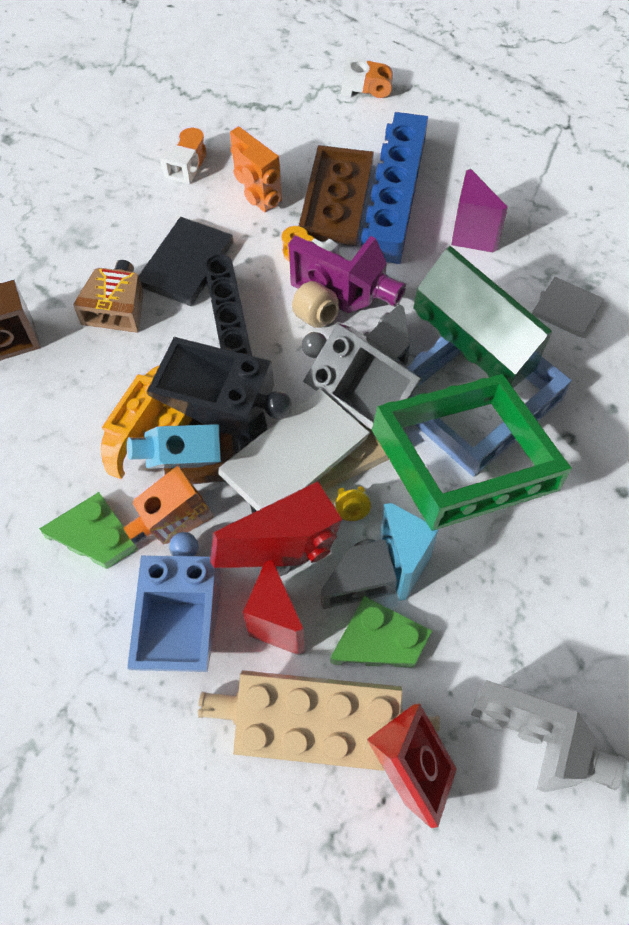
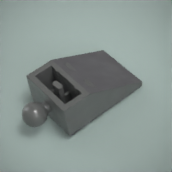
M337 323L328 339L319 332H310L302 340V350L305 355L310 358H316L303 382L316 391L321 389L343 410L371 430L377 406L391 401L395 402L410 398L422 380L420 376L380 345L353 327Z

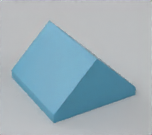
M393 503L384 504L380 537L381 540H386L397 579L396 592L399 601L407 599L430 561L439 529L431 531L426 521Z

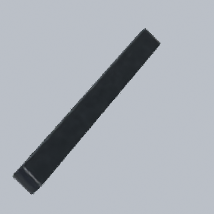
M225 254L211 255L205 261V271L220 348L252 356L233 262ZM264 411L252 440L237 437L240 451L268 430ZM250 505L251 513L256 512L257 510ZM275 566L280 577L286 575L292 568V566Z

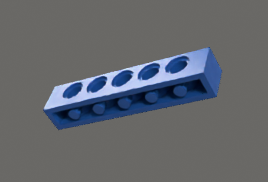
M395 112L392 124L387 123L385 141H388V143H382L380 161L384 162L377 165L376 181H379V184H373L371 202H374V206L368 205L366 224H369V228H363L361 246L364 245L370 236L376 238L388 263L401 264L426 139L428 116Z

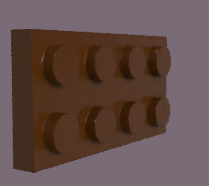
M318 145L298 225L304 228L308 235L318 241L326 242L330 239L335 243L357 246L374 160V151Z

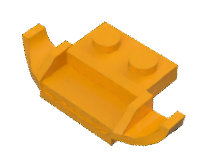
M159 365L152 368L145 375L137 374L101 427L105 431L101 442V457L104 468L110 476L122 479L125 475L123 462L127 454V440L129 437H144L145 432L160 426H186L193 419L148 396L147 389Z

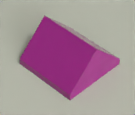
M471 168L466 170L451 245L493 253L499 247L508 207Z

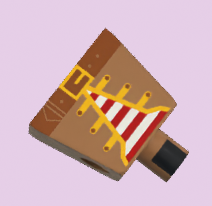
M118 260L114 269L100 267L94 269L73 304L81 325L138 333L143 303V288L139 275L133 272L134 266L127 260Z

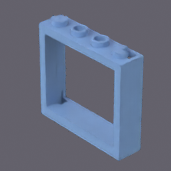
M441 336L433 348L427 352L419 353L408 368L422 378L418 384L420 386L462 351ZM542 356L536 370L526 377L528 381L540 390L525 403L537 421L564 399L572 381ZM440 418L415 424L473 477L516 441L504 422L475 447L469 445Z

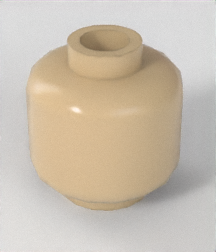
M309 281L295 292L292 310L295 316L314 328H322L332 323L337 317L339 311L338 297L335 292L316 281Z

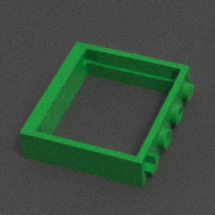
M503 374L489 378H480L477 381L461 385H452L446 389L421 393L415 397L395 402L391 401L377 406L372 431L431 531L561 490L572 469ZM492 404L535 466L442 493L403 428Z

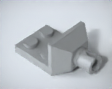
M486 680L474 700L470 715L478 717L479 723L488 728L502 730L503 727L517 731L519 732L518 737L535 744H542L543 741L547 742L536 790L549 792L577 786L585 780L597 782L612 790L619 788L624 774L625 758L606 753L594 747L596 737L578 711Z

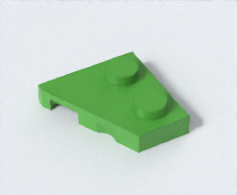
M97 492L39 528L46 539L50 541L53 539L67 546L70 551L90 558L92 562L105 569H108L137 550L136 545L130 540L123 525L100 492Z
M364 596L332 653L330 663L334 665L366 663L365 666L377 667L391 664L395 667L414 668L432 630Z

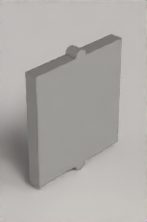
M554 277L546 291L541 292L540 300L532 314L582 338L591 322L594 323L596 321V313L601 307L604 298Z

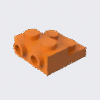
M238 126L230 131L234 176L241 184H244V195L248 202L267 212L282 201L279 156Z

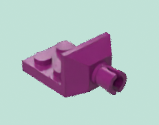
M297 235L288 243L291 286L299 289L309 281H316L336 293L339 309L346 313L369 306L374 298H379L389 303V305L396 307L405 294L406 283L399 282L386 274V260L376 238L372 236L368 238L351 261Z

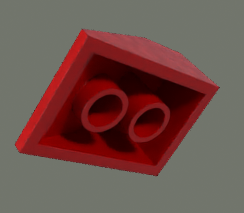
M317 481L213 532L210 562L213 568L263 567L264 563L271 559L275 566H299L309 560L311 563H316L330 554V548L333 541L337 538L336 534L343 519Z

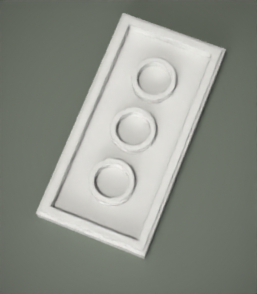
M319 389L294 408L286 417L280 419L220 466L218 474L258 511L317 482L367 440L369 432Z

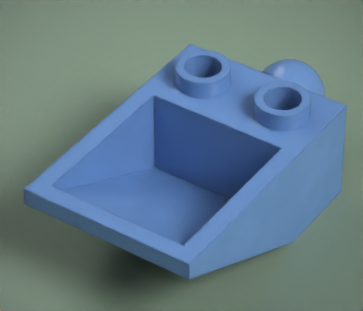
M179 532L172 537L169 543V550L172 556L141 555L127 665L128 670L208 672L219 609L222 571L220 568H213L210 562L211 557L195 556L198 552L199 544L196 537L189 532Z

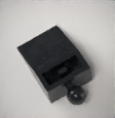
M173 337L147 389L148 396L205 425H219V432L252 440L264 410L271 418L282 419L290 413L292 408L291 399L286 393L282 391L272 392L274 387L272 361L178 337Z

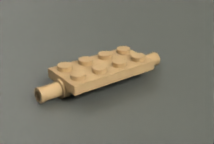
M242 670L240 673L239 692H237L236 696L201 692L198 706H201V709H198V718L233 720V725H236L233 755L385 771L367 739L404 712L401 709L402 686ZM428 716L435 731H439L440 717Z

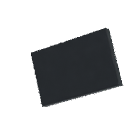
M180 216L139 274L142 288L192 306L207 283L205 261L211 255L226 254L234 242L233 235Z

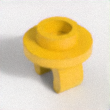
M359 486L358 490L352 489L347 491L344 488H339L335 508L343 520L358 521L369 514L371 502L362 486Z

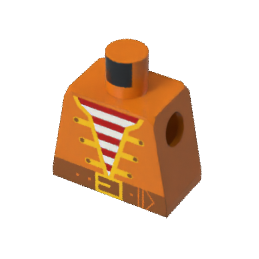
M176 466L133 500V505L140 516L123 528L135 545L152 534L162 544H168L175 534L189 532L212 519L214 515L179 466Z

